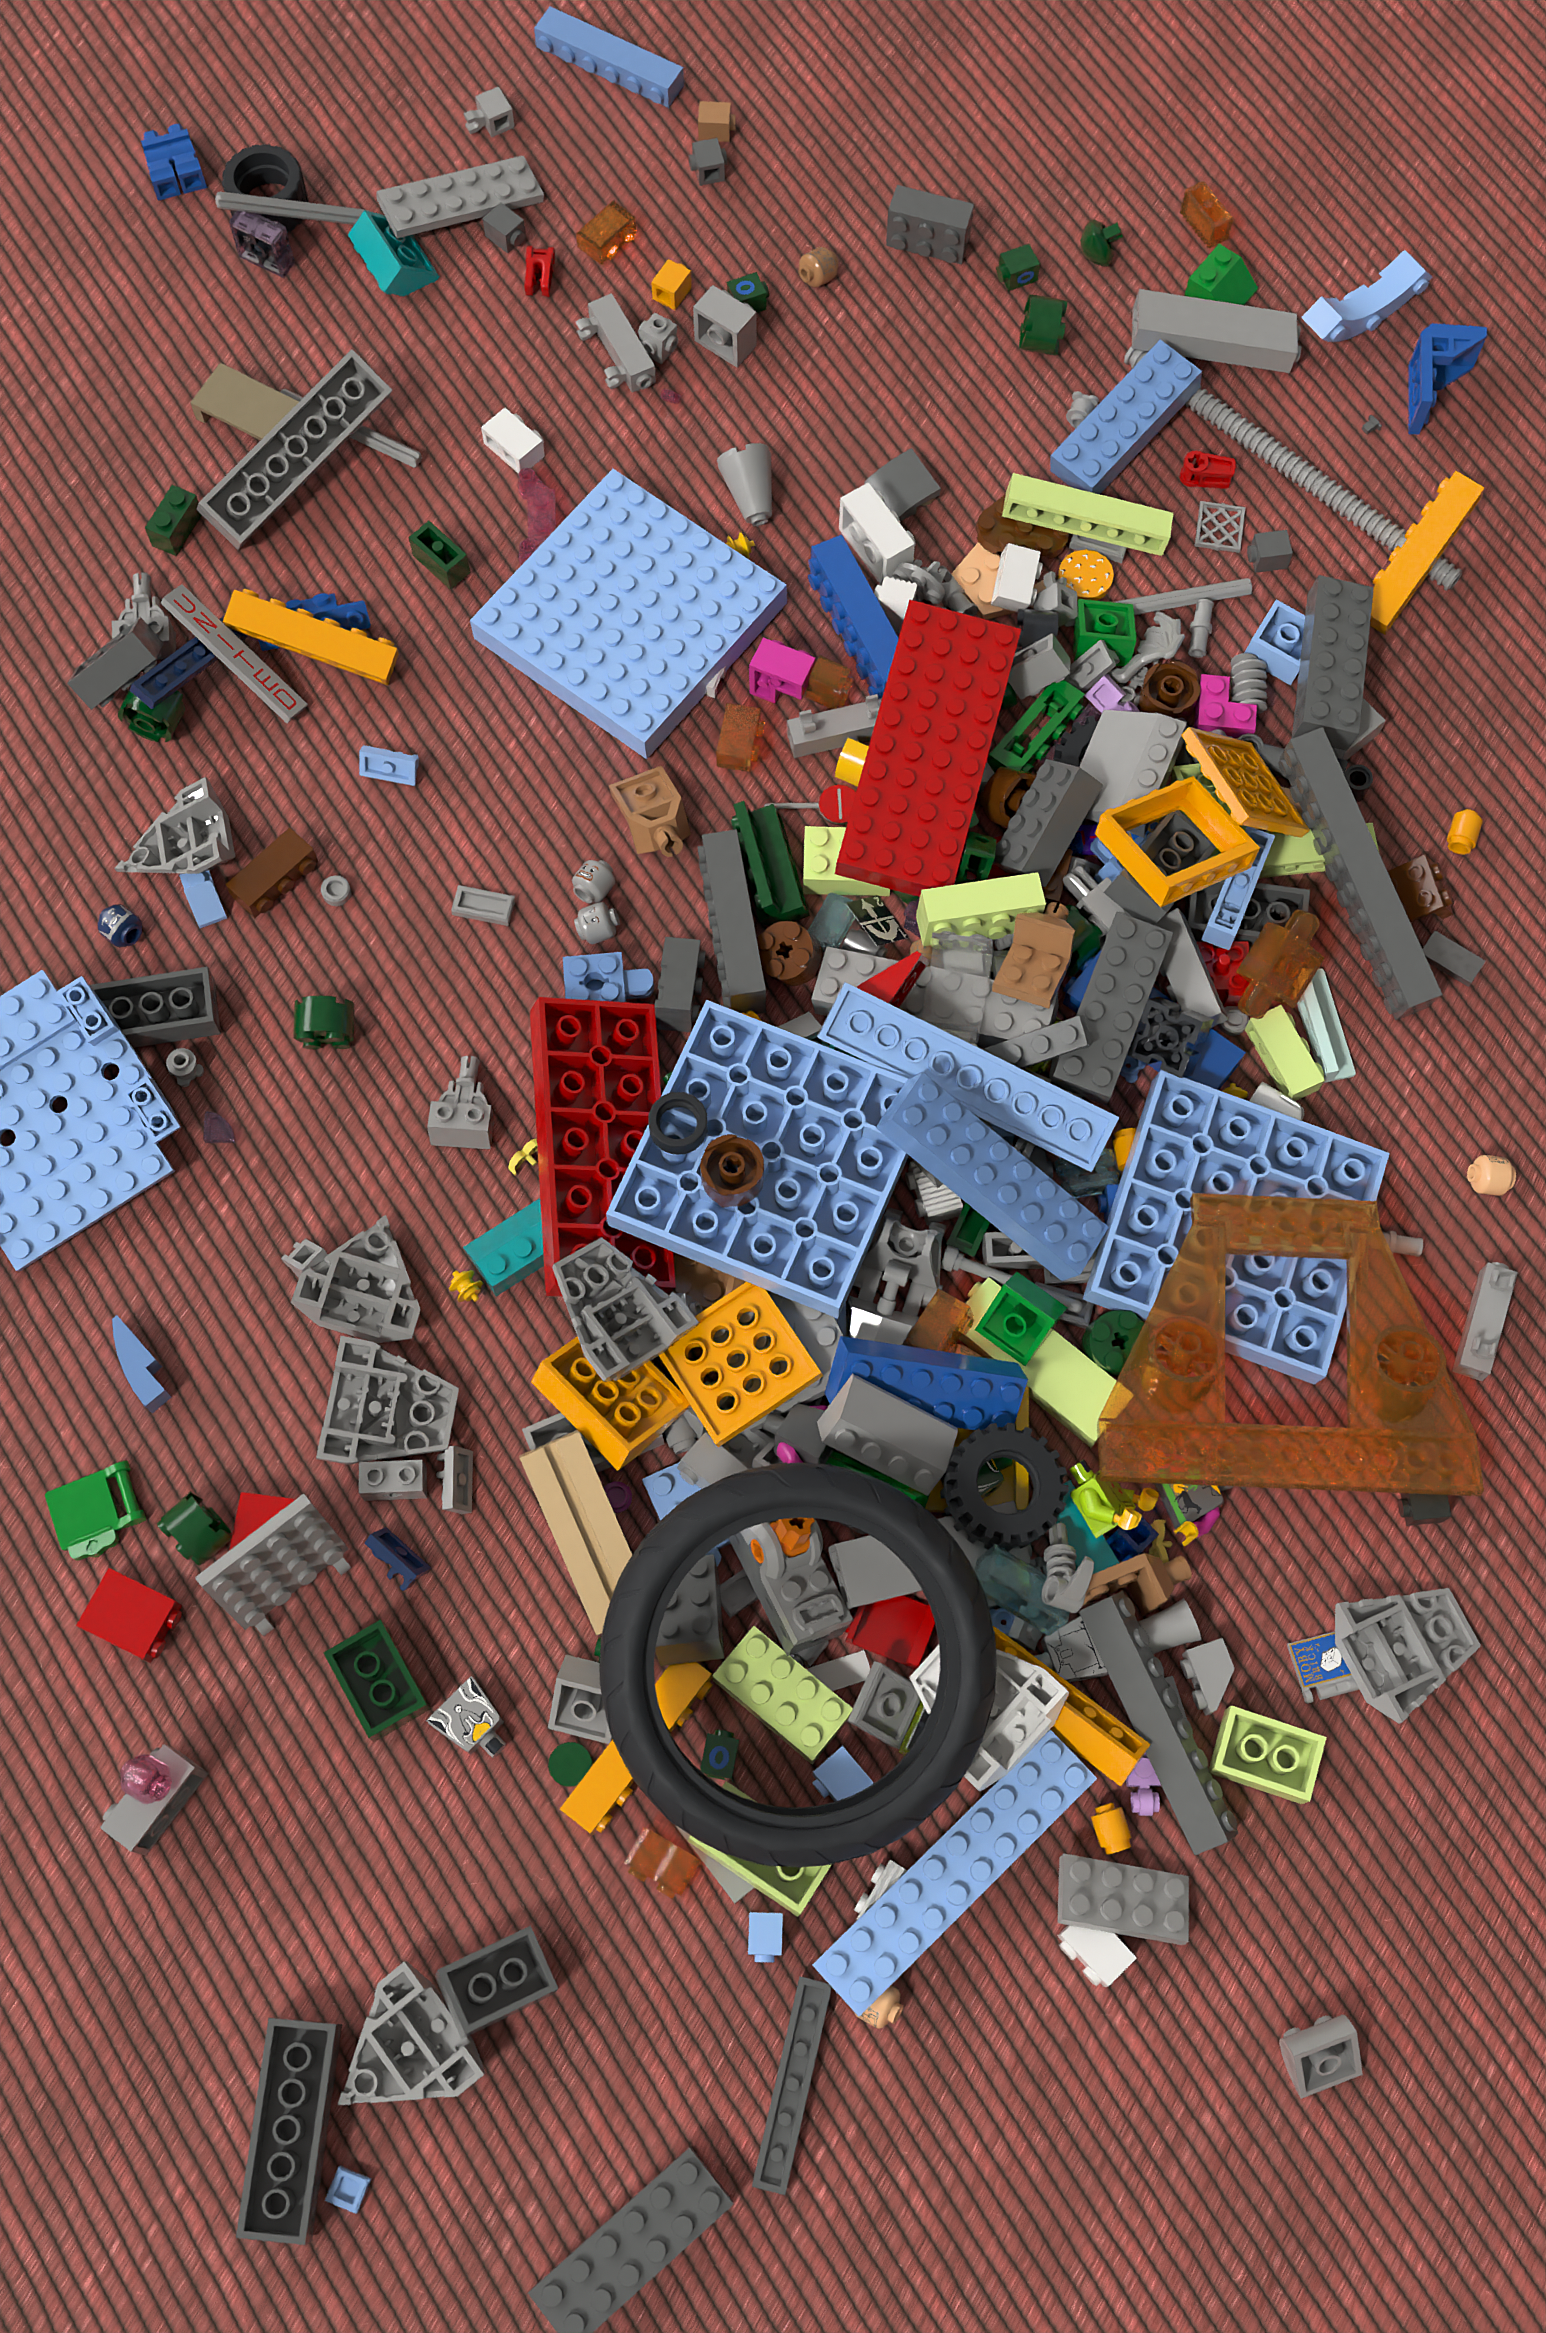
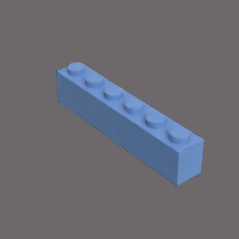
M551 6L534 27L536 47L542 51L549 52L566 62L585 69L587 72L599 75L611 83H616L633 93H638L651 99L654 103H659L669 108L684 87L682 66Z

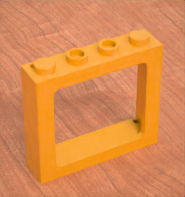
M1194 776L1182 781L1177 780L1163 789H1155L1146 796L1131 799L1126 804L1114 809H1107L1101 814L1095 835L1160 908L1250 869L1260 849ZM1181 810L1216 846L1221 854L1166 877L1126 832Z

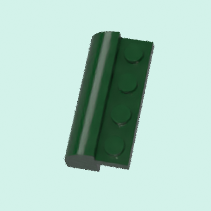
M745 801L733 804L736 815L732 816L731 823L733 830L737 829L742 862L759 922L771 926L782 921L794 922L809 917V910L781 813L774 804L751 811Z

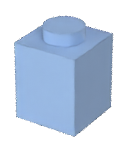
M749 1912L748 1955H755V1962H775V1956L782 1955L783 1913Z

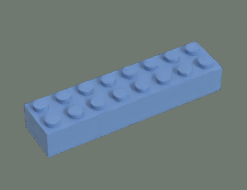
M924 1072L905 1082L875 1127L1061 1281L1082 1273L1109 1228Z

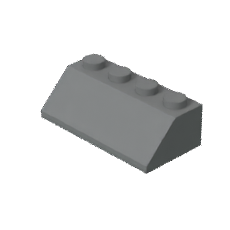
M853 1373L817 1421L822 1443L927 1496L946 1472L958 1433V1429L955 1426Z

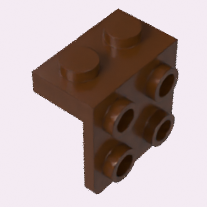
M1423 855L1387 871L1410 923L1432 913L1437 914L1442 919L1453 915L1450 905L1454 904L1449 889H1444L1441 879L1445 878L1438 862L1434 863L1426 855Z

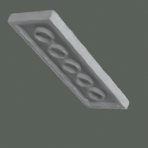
M524 155L379 190L376 191V199L397 239L485 217L499 203H503L510 210L541 203L544 200V193Z

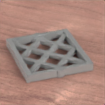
M1200 501L1194 546L1214 549L1216 551L1223 550L1240 553L1246 507ZM1207 508L1218 509V511L1211 514ZM1226 510L1235 511L1237 514L1230 517ZM1203 512L1208 516L1204 520H1202ZM1222 513L1227 520L1220 524L1215 517ZM1238 517H1240V524H1239V526H1238V524L1234 521V520L1237 519ZM1210 520L1217 526L1212 530H1209L1204 525ZM1229 523L1235 528L1231 533L1224 529V526ZM1202 528L1206 534L1200 537V529ZM1218 530L1225 535L1220 540L1213 535ZM1238 533V540L1236 542L1232 536ZM1210 537L1214 543L1203 542V540ZM1229 540L1234 546L1222 545L1221 543Z

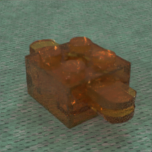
M1295 910L1285 927L1267 921L1236 973L1250 983L1238 1001V1008L1241 1013L1255 1019H1262L1273 1001L1293 1009L1295 1008L1325 959L1324 956L1309 945V942L1320 926L1316 915L1303 910Z

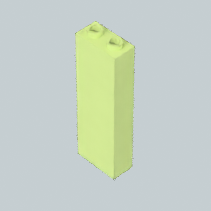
M990 1277L983 1284L978 1281L967 1294L970 1299L965 1305L958 1304L949 1314L948 1318L951 1321L947 1330L983 1358L1018 1363L1028 1378L1026 1386L1029 1387V1397L1092 1448L1129 1404L1134 1395L1054 1329L1026 1366L975 1331V1328L1002 1287Z

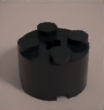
M1018 609L1017 626H1021L1019 628L1021 632L1017 644L1019 649H1016L1015 653L1052 633L1056 637L1058 635V612Z

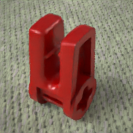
M527 245L524 283L526 296L534 294V288L537 284L536 275L542 273L540 279L541 292L544 297H550L552 275L555 269L554 247L534 249L533 246Z
M1191 451L1185 456L1184 466L1181 468L1179 478L1182 484L1188 487L1228 489L1235 473L1236 461L1229 457L1203 453L1201 451Z

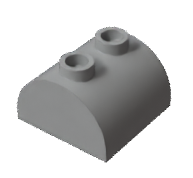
M1344 2014L1335 2018L1322 2016L1316 2020L1314 2026L1304 2030L1300 2028L1289 2029L1279 2041L1285 2066L1301 2099L1363 2075L1357 2031Z

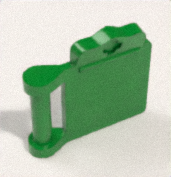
M127 1460L115 1463L101 1471L48 1491L45 1494L60 1548L64 1551H69L70 1557L74 1560L79 1561L86 1557L95 1558L101 1556L107 1549L118 1544V1530L140 1524L146 1520L144 1510L139 1509L128 1475L131 1469ZM114 1477L117 1479L127 1511V1515L119 1518L108 1483V1479Z

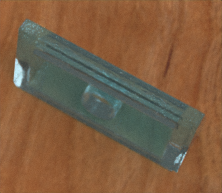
M829 893L808 929L818 939L822 952L826 951V947L838 949L855 919L854 914L845 903L854 900L836 893Z

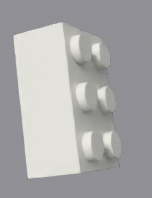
M868 482L840 498L839 530L881 586L884 577L892 578L900 563H913L915 539L911 532L905 531L901 526L897 514L893 510L890 511L882 494L878 490L875 491Z

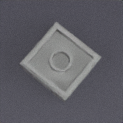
M874 1661L848 1722L889 1746L899 1749L921 1699L910 1680L884 1664Z

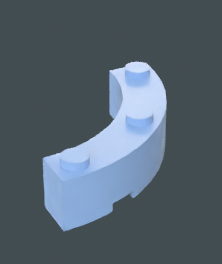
M1404 250L1379 273L1382 278L1370 287L1362 285L1348 293L1342 301H1339L1337 298H1324L1321 296L1303 315L1302 319L1322 340L1327 342L1347 340L1367 330L1373 331L1382 320L1394 313L1415 294H1421L1428 287V281L1432 276L1412 255Z

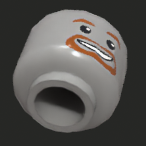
M588 860L584 862L572 879L575 895L585 903L603 901L615 885L612 867L603 860Z

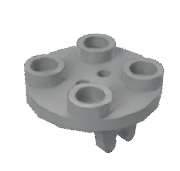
M918 559L912 564L900 563L892 577L895 580L899 578L900 581L905 580V582L910 581L911 584H917L915 601L922 602L925 599L934 604H940L945 596V590L941 583L947 572L946 569L942 568L938 570L940 562L934 561L929 567L920 568L922 560Z

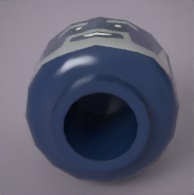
M115 904L104 909L99 915L98 931L102 937L119 948L131 946L140 939L142 921L138 915L126 906Z

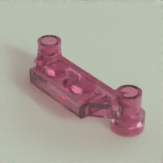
M531 468L520 470L517 483L519 495L523 499L528 500V538L519 545L518 560L520 566L556 529L555 489H549L535 475Z

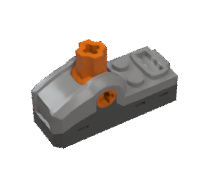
M787 1518L765 1522L729 1537L787 1656L843 1635L853 1621V1618L820 1556L823 1549V1539L820 1528L814 1518Z

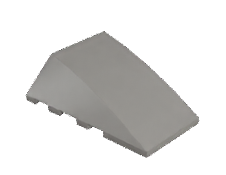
M1449 1588L1415 1592L1404 1596L1393 1595L1382 1599H1364L1352 1603L1341 1602L1335 1605V1644L1365 1701L1398 1724L1408 1718L1409 1714L1416 1707H1419L1430 1693L1444 1683L1452 1672L1456 1671L1481 1647Z

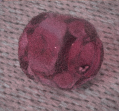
M140 1754L128 1760L120 1772V1784L123 1792L142 1804H152L162 1800L168 1794L172 1785L169 1767L149 1754Z

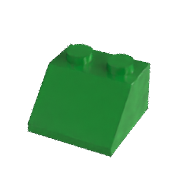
M1219 243L1189 277L1184 296L1246 305L1258 291V287L1243 259Z
M1078 599V617L1075 618L1073 636L1074 662L1098 641L1104 640L1108 649L1115 651L1120 660L1116 666L1124 667L1132 659L1136 644L1133 604Z
M1016 1272L1003 1285L975 1328V1331L1026 1366L1067 1310V1307L1019 1272Z

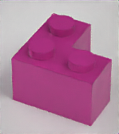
M763 638L749 664L750 694L772 703H776L781 692L802 700L815 673V657H812L806 651H797L789 648L778 640L771 641Z
M1201 674L1199 680L1200 694L1195 706L1194 728L1207 732L1220 729L1225 732L1227 737L1232 736L1234 739H1238L1244 734H1254L1257 705L1228 702L1230 677Z

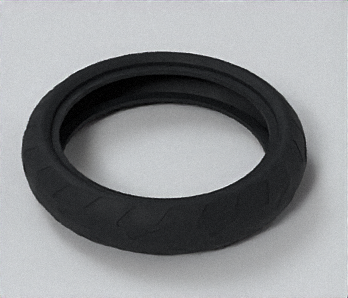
M779 1463L735 1473L695 1492L662 1518L646 1535L626 1564L613 1592L603 1625L599 1670L600 1688L606 1720L616 1748L636 1784L670 1822L698 1841L722 1853L766 1866L813 1867L826 1866L863 1857L882 1849L919 1826L952 1794L971 1766L986 1731L996 1694L997 1657L995 1634L984 1589L959 1544L926 1508L886 1482L851 1469L826 1464ZM803 1517L825 1519L855 1527L884 1544L911 1571L930 1605L935 1620L940 1652L939 1681L930 1715L921 1734L903 1759L883 1778L870 1787L833 1803L798 1808L777 1807L740 1797L724 1789L704 1775L681 1751L663 1719L658 1704L654 1674L655 1648L660 1625L674 1592L687 1573L711 1549L747 1528L780 1519Z

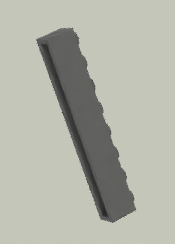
M1121 1591L1080 1610L1079 1613L1136 1733L1151 1744L1146 1754L1194 1855L1229 1842L1239 1834L1236 1818L1227 1809L1222 1799V1789L1209 1772L1206 1755L1198 1748L1193 1738L1192 1726L1183 1717L1178 1707V1697L1175 1691L1168 1686L1164 1678L1163 1666L1160 1660L1154 1657L1148 1634L1144 1628L1140 1627L1134 1615L1135 1608L1132 1601Z

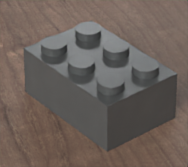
M897 185L888 209L886 246L962 265L971 237L974 204Z
M139 617L80 664L67 684L91 710L98 704L104 707L115 697L113 694L119 688L124 691L136 681L135 677L141 670L147 673L158 663L156 660L162 655L160 650L164 643L147 623Z
M714 1554L705 1555L694 1565L674 1592L666 1608L655 1648L660 1666L724 1658L720 1578Z
M531 1926L438 1969L435 1974L461 2039L554 1995L558 1990Z

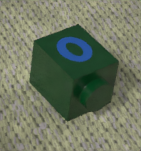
M1026 244L1000 253L999 265L996 267L997 277L1000 282H1004L1008 291L1037 282L1040 263L1030 244Z
M757 272L727 282V292L733 298L743 304L750 305L756 313L766 310V298L769 297V290L766 282H761Z
M715 1729V1734L707 1733L700 1771L707 1777L732 1782L740 1744L739 1739H734L733 1732Z

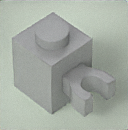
M499 87L475 96L477 110H470L464 113V117L468 122L465 125L470 135L480 130L483 126H485L491 137L515 128L512 108Z
M1052 571L1044 575L1046 589L1036 595L1034 610L1058 612V627L1078 617L1077 592L1066 587V578L1062 577L1055 580V573Z
M304 1239L301 1244L296 1242L293 1245L295 1250L289 1256L284 1255L281 1259L299 1278L302 1272L309 1267L312 1269L322 1262L328 1254L320 1246Z

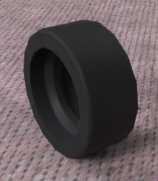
M671 1092L661 1096L652 1105L648 1114L649 1133L654 1144L662 1151L673 1155L687 1154L696 1150L704 1142L708 1132L707 1112L703 1104L695 1096L685 1092ZM681 1107L690 1110L695 1115L697 1122L695 1131L690 1136L684 1139H672L662 1133L660 1119L667 1110Z

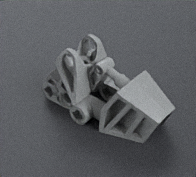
M888 1207L879 1223L853 1286L861 1288L858 1298L849 1296L846 1303V1337L910 1347L914 1345L925 1329L924 1319L917 1317L920 1307L935 1312L943 1286L940 1285L941 1243L947 1225L932 1221L928 1230H913L900 1223L903 1211ZM882 1279L887 1281L883 1297H880L877 1305L873 1303ZM908 1279H911L912 1283L902 1312L894 1311L896 1305L895 1297L899 1286L905 1287Z

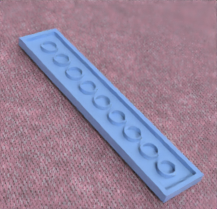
M844 982L817 1036L819 1039L872 1065L905 1078L911 1079L924 1072L974 1115L1092 1172L1119 1119L1116 1115Z
M1050 1729L1005 1777L1001 1778L813 1964V1967L859 2017L1097 1779L1095 1775Z

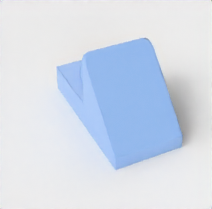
M210 871L199 874L182 873L179 875L184 887V893L199 928L227 919Z

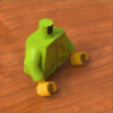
M1085 1459L1069 1469L1079 1484L1070 1492V1496L1096 1538L1117 1525L1125 1530L1137 1527L1142 1515L1134 1510L1136 1508L1134 1503L1141 1510L1148 1512L1154 1508L1159 1493L1154 1489L1144 1488L1140 1496L1136 1495L1134 1490L1121 1488L1105 1467L1094 1474Z

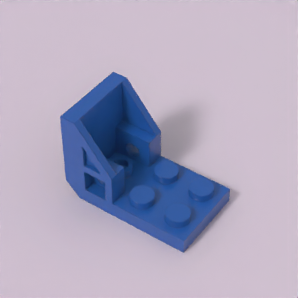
M1432 323L1421 332L1408 365V434L1419 435L1423 424L1428 423L1430 407H1434L1436 404V390H1442L1473 370L1487 337V327Z

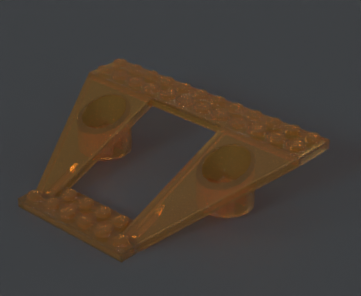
M1192 1193L1190 1198L1192 1226L1097 1421L1100 1481L1481 1496L1484 1492L1475 1430L1446 1370L1447 1359L1443 1348L1429 1334L1382 1233L1377 1201ZM1225 1254L1346 1259L1347 1428L1225 1423ZM1160 1346H1163L1168 1350V1352L1155 1350ZM1382 1354L1389 1361H1379L1377 1356ZM1160 1361H1166L1168 1367L1165 1368ZM1198 1363H1204L1205 1369L1202 1368ZM1193 1372L1197 1376L1188 1377V1374ZM1414 1381L1419 1386L1412 1387L1410 1383Z

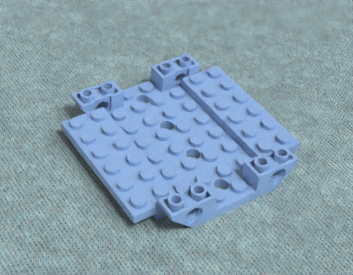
M44 970L39 971L0 996V1139L2 1133L6 1130H13L16 1135L15 1142L10 1146H3L0 1140V1247L15 1270L20 1272L174 1173V1168L162 1152L158 1142L181 1128L167 1099L107 1007L84 977L81 976L62 989L57 990ZM110 1064H116L119 1067V1075L113 1080H107L104 1077V1070ZM58 1097H65L68 1103L66 1110L62 1113H55L52 1108L53 1101Z

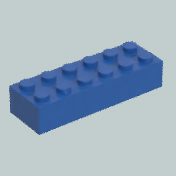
M841 534L811 547V559L808 560L811 572L808 575V580L814 591L818 590L823 610L826 613L829 612L833 618L832 625L836 634L842 635L846 653L849 657H854L861 680L865 679L868 683L869 695L877 694L878 699L883 697L899 638Z
M840 1336L824 1393L830 1404L853 1373L956 1428L980 1429L981 1431L986 1429L989 1424L996 1423L997 1427H1004L1007 1423H1015L1028 1378L1019 1364L1015 1362Z

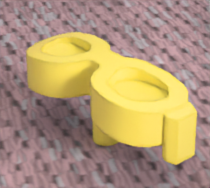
M537 1138L526 1143L524 1148L516 1152L511 1158L508 1169L515 1176L517 1169L526 1159L532 1166L537 1164V1161L531 1156L538 1151Z
M1158 1519L1154 1520L1147 1530V1539L1152 1542L1149 1554L1161 1558L1162 1563L1169 1562L1165 1547H1171L1172 1542L1163 1541L1166 1520Z

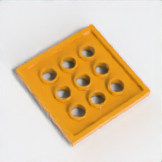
M1189 727L1181 734L1187 743V751L1194 758H1197L1202 766L1200 768L1202 774L1212 781L1216 787V795L1228 805L1232 811L1230 816L1238 825L1300 838L1310 831L1252 743Z
M745 1282L696 1315L695 1318L699 1322L698 1325L659 1355L717 1447H720L823 1377V1374L766 1289L749 1282ZM744 1313H755V1319L750 1325L743 1326L740 1324V1318ZM721 1329L729 1331V1337L725 1342H714V1335L717 1331ZM760 1337H771V1344L767 1349H756V1342ZM694 1347H701L703 1349L702 1356L696 1361L688 1360L689 1351ZM739 1353L745 1355V1361L740 1367H730V1359L733 1355ZM779 1360L786 1361L788 1366L784 1373L780 1375L772 1373V1366L775 1362ZM708 1372H718L719 1378L715 1384L710 1386L704 1384L703 1380ZM750 1379H761V1386L756 1392L746 1391V1384ZM725 1396H733L735 1398V1403L729 1410H721L719 1407L720 1401Z

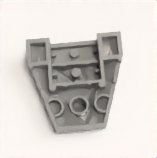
M601 1237L556 1262L552 1268L584 1356L601 1379L607 1382L612 1379L615 1381L621 1379L664 1353L674 1342L695 1328L699 1322L679 1296L673 1292L670 1296L654 1284L657 1279L650 1274L644 1277L632 1267L633 1261Z
M341 1336L316 1459L342 1464H355L445 1451L448 1449L459 1388L426 1370L422 1371L414 1367L400 1356L396 1357L381 1349L380 1345L372 1341Z

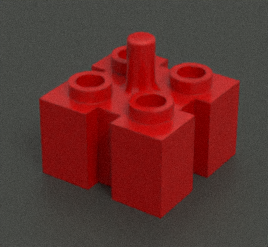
M1233 941L1230 950L1213 948V944L1208 942H1197L1223 1007L1240 1006L1246 1010L1252 998L1251 974H1245L1250 964L1248 941Z

